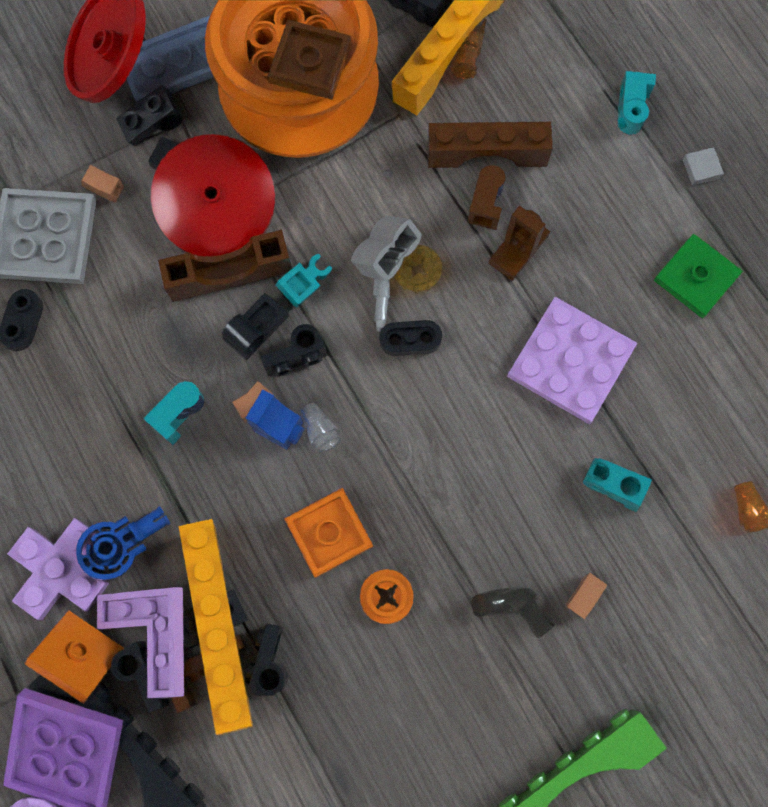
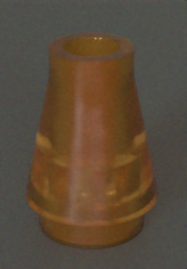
M749 481L736 485L734 490L740 526H744L746 533L767 529L768 507L755 488L754 482Z

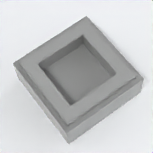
M714 147L685 154L682 159L692 186L721 179L724 175Z

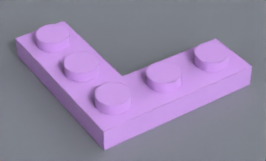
M183 587L97 595V629L147 626V698L184 696Z

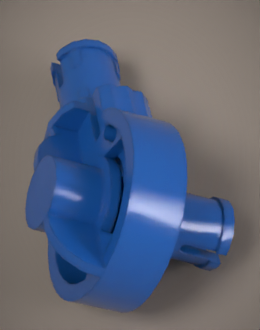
M159 506L154 511L128 524L129 520L125 516L115 523L100 522L86 529L80 536L76 547L77 561L82 570L97 580H113L125 574L133 564L135 557L144 552L146 547L144 544H141L130 552L127 551L163 527L170 525L166 515L153 522L164 515L162 508ZM128 524V525H127L126 527H124L123 529L119 530L118 532H115V531L118 530L119 528H121V527H123L124 525ZM102 529H111L110 531H101ZM98 531L99 533L90 539V541L95 542L92 547V557H90L91 545L89 544L86 547V555H82L85 541L92 533ZM125 557H128L129 559L127 563L123 565L122 562L124 561ZM121 565L120 570L111 574H99L92 571L93 567L104 571V566H108L109 570H113Z

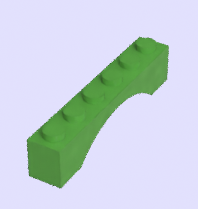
M623 709L610 719L611 726L603 732L596 730L583 739L584 746L574 754L572 751L564 753L555 761L556 768L546 775L544 772L538 773L527 782L529 787L519 796L516 793L509 795L498 806L547 807L565 788L583 777L600 771L615 769L640 770L667 748L641 712L636 710L628 712L627 709Z

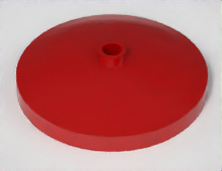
M86 0L70 30L64 54L65 82L69 91L74 96L89 103L102 102L112 96L125 82L136 63L144 39L146 13L143 0Z
M206 134L195 136L179 143L165 155L153 177L151 205L160 229L178 248L197 256H219L242 248L249 242L251 237L266 233L275 211V188L266 164L251 147L229 136ZM216 190V197L208 199L206 195L208 191L214 192Z

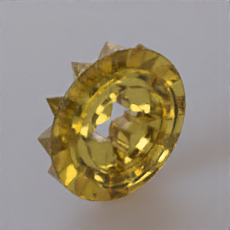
M417 245L410 255L403 258L400 269L394 275L395 281L402 286L403 290L408 289L415 294L419 291H429L440 279L442 273L441 260L431 248ZM424 260L422 271L425 274L418 273L411 278L412 268L410 266L416 267Z

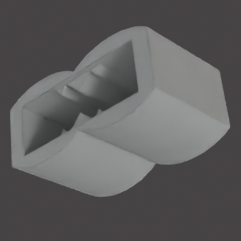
M389 215L384 216L375 224L370 237L356 248L351 262L363 276L387 281L398 272L403 258L415 250L422 234L411 219Z

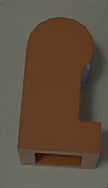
M488 165L481 169L467 223L497 230L502 208L494 206L503 191L506 177L500 167Z

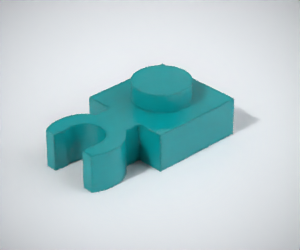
M316 254L310 259L307 269L301 263H298L279 279L275 285L296 308L320 288L321 285L316 280L327 278L332 270L331 266H328L325 270H318L315 264L320 260V254Z

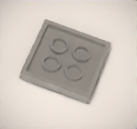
M3 188L0 201V279L84 284L97 201L94 194Z

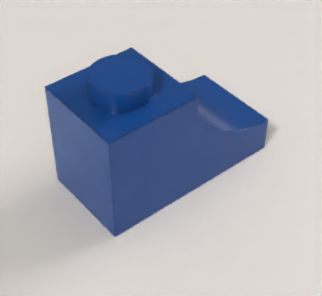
M263 389L245 417L255 433L288 450L291 443L295 445L299 441L304 431V428L301 427L303 424L301 416L288 409L274 395Z

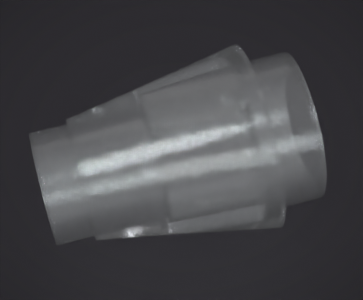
M316 403L309 404L300 411L311 447L316 448L319 453H323L333 449L340 443V430Z

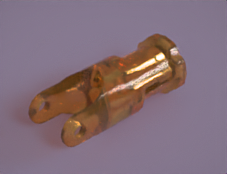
M484 18L481 24L480 32L472 30L456 52V60L452 63L451 71L458 78L468 79L476 76L478 68L475 64L482 49L486 18Z

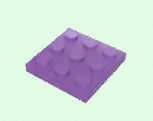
M24 688L17 695L3 786L64 807H107L123 720Z

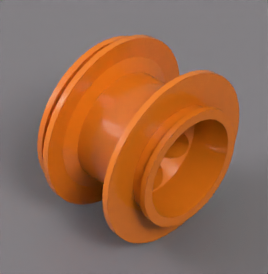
M218 0L206 27V57L211 73L218 84L219 98L224 114L233 129L248 143L262 151L277 156L292 158L317 156L339 148L351 140L365 126L373 113L379 90V76L375 61L378 50V30L374 14L367 0ZM287 20L335 31L352 37V44L333 100L268 82V73L265 72L271 68Z

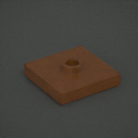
M287 20L267 76L268 82L333 100L352 44V37L335 31Z

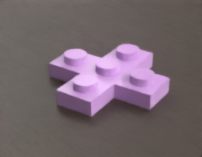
M74 518L55 544L35 529L27 527L7 553L32 572V575L13 598L12 602L35 619L41 621L61 595L68 598L82 610L89 612L97 601V595H102L109 585L105 580H97L87 575L77 561L76 547L78 540L89 527ZM96 532L92 533L85 541L82 555H86V547L89 544L91 545V556L92 547L95 542L90 541V539L97 534Z

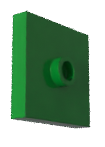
M693 233L653 281L703 319L743 270Z

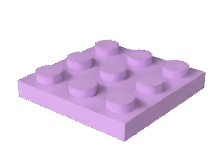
M554 297L507 377L590 425L637 343L559 298Z

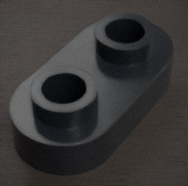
M21 289L11 295L0 325V342L12 351H22L31 345L40 321L43 302L32 290ZM27 300V304L24 307H20V303ZM13 329H18L17 334L13 337H10L11 331Z
M430 320L392 322L385 325L379 335L381 349L391 356L430 354L435 352L442 342L441 328ZM423 335H429L432 341L424 343L420 338ZM392 337H397L401 342L398 345H392L389 340Z

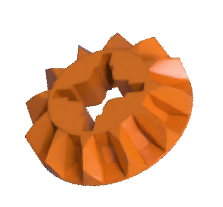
M389 569L379 570L371 574L364 581L360 591L361 606L366 615L378 623H396L403 619L412 607V586L407 578L397 571ZM396 585L397 588L394 590L393 598L399 606L396 607L386 603L377 609L376 606L379 604L381 596L375 587L377 586L387 591Z

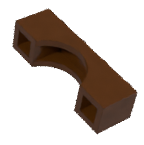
M551 121L429 123L427 140L428 168H458L462 163L470 159L483 156L507 158L513 161L517 167H547L553 150Z
M282 230L253 236L242 248L224 255L206 257L188 252L158 260L164 289L172 302L283 275L292 269Z

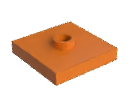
M343 488L284 518L314 578L374 547Z
M68 610L28 657L25 665L84 704L111 668L113 657L123 650L124 647Z

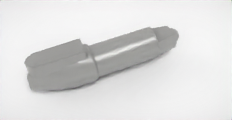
M374 279L373 296L376 298L374 322H376L377 331L380 332L387 320L390 284L389 280Z

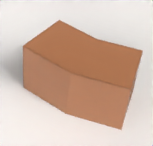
M92 165L89 166L81 180L82 187L115 203L124 188L119 178L107 174Z
M258 381L247 394L232 402L245 423L248 422L245 417L262 389L273 395L271 391Z
M588 573L583 577L565 605L585 619L599 600L607 584L593 574Z

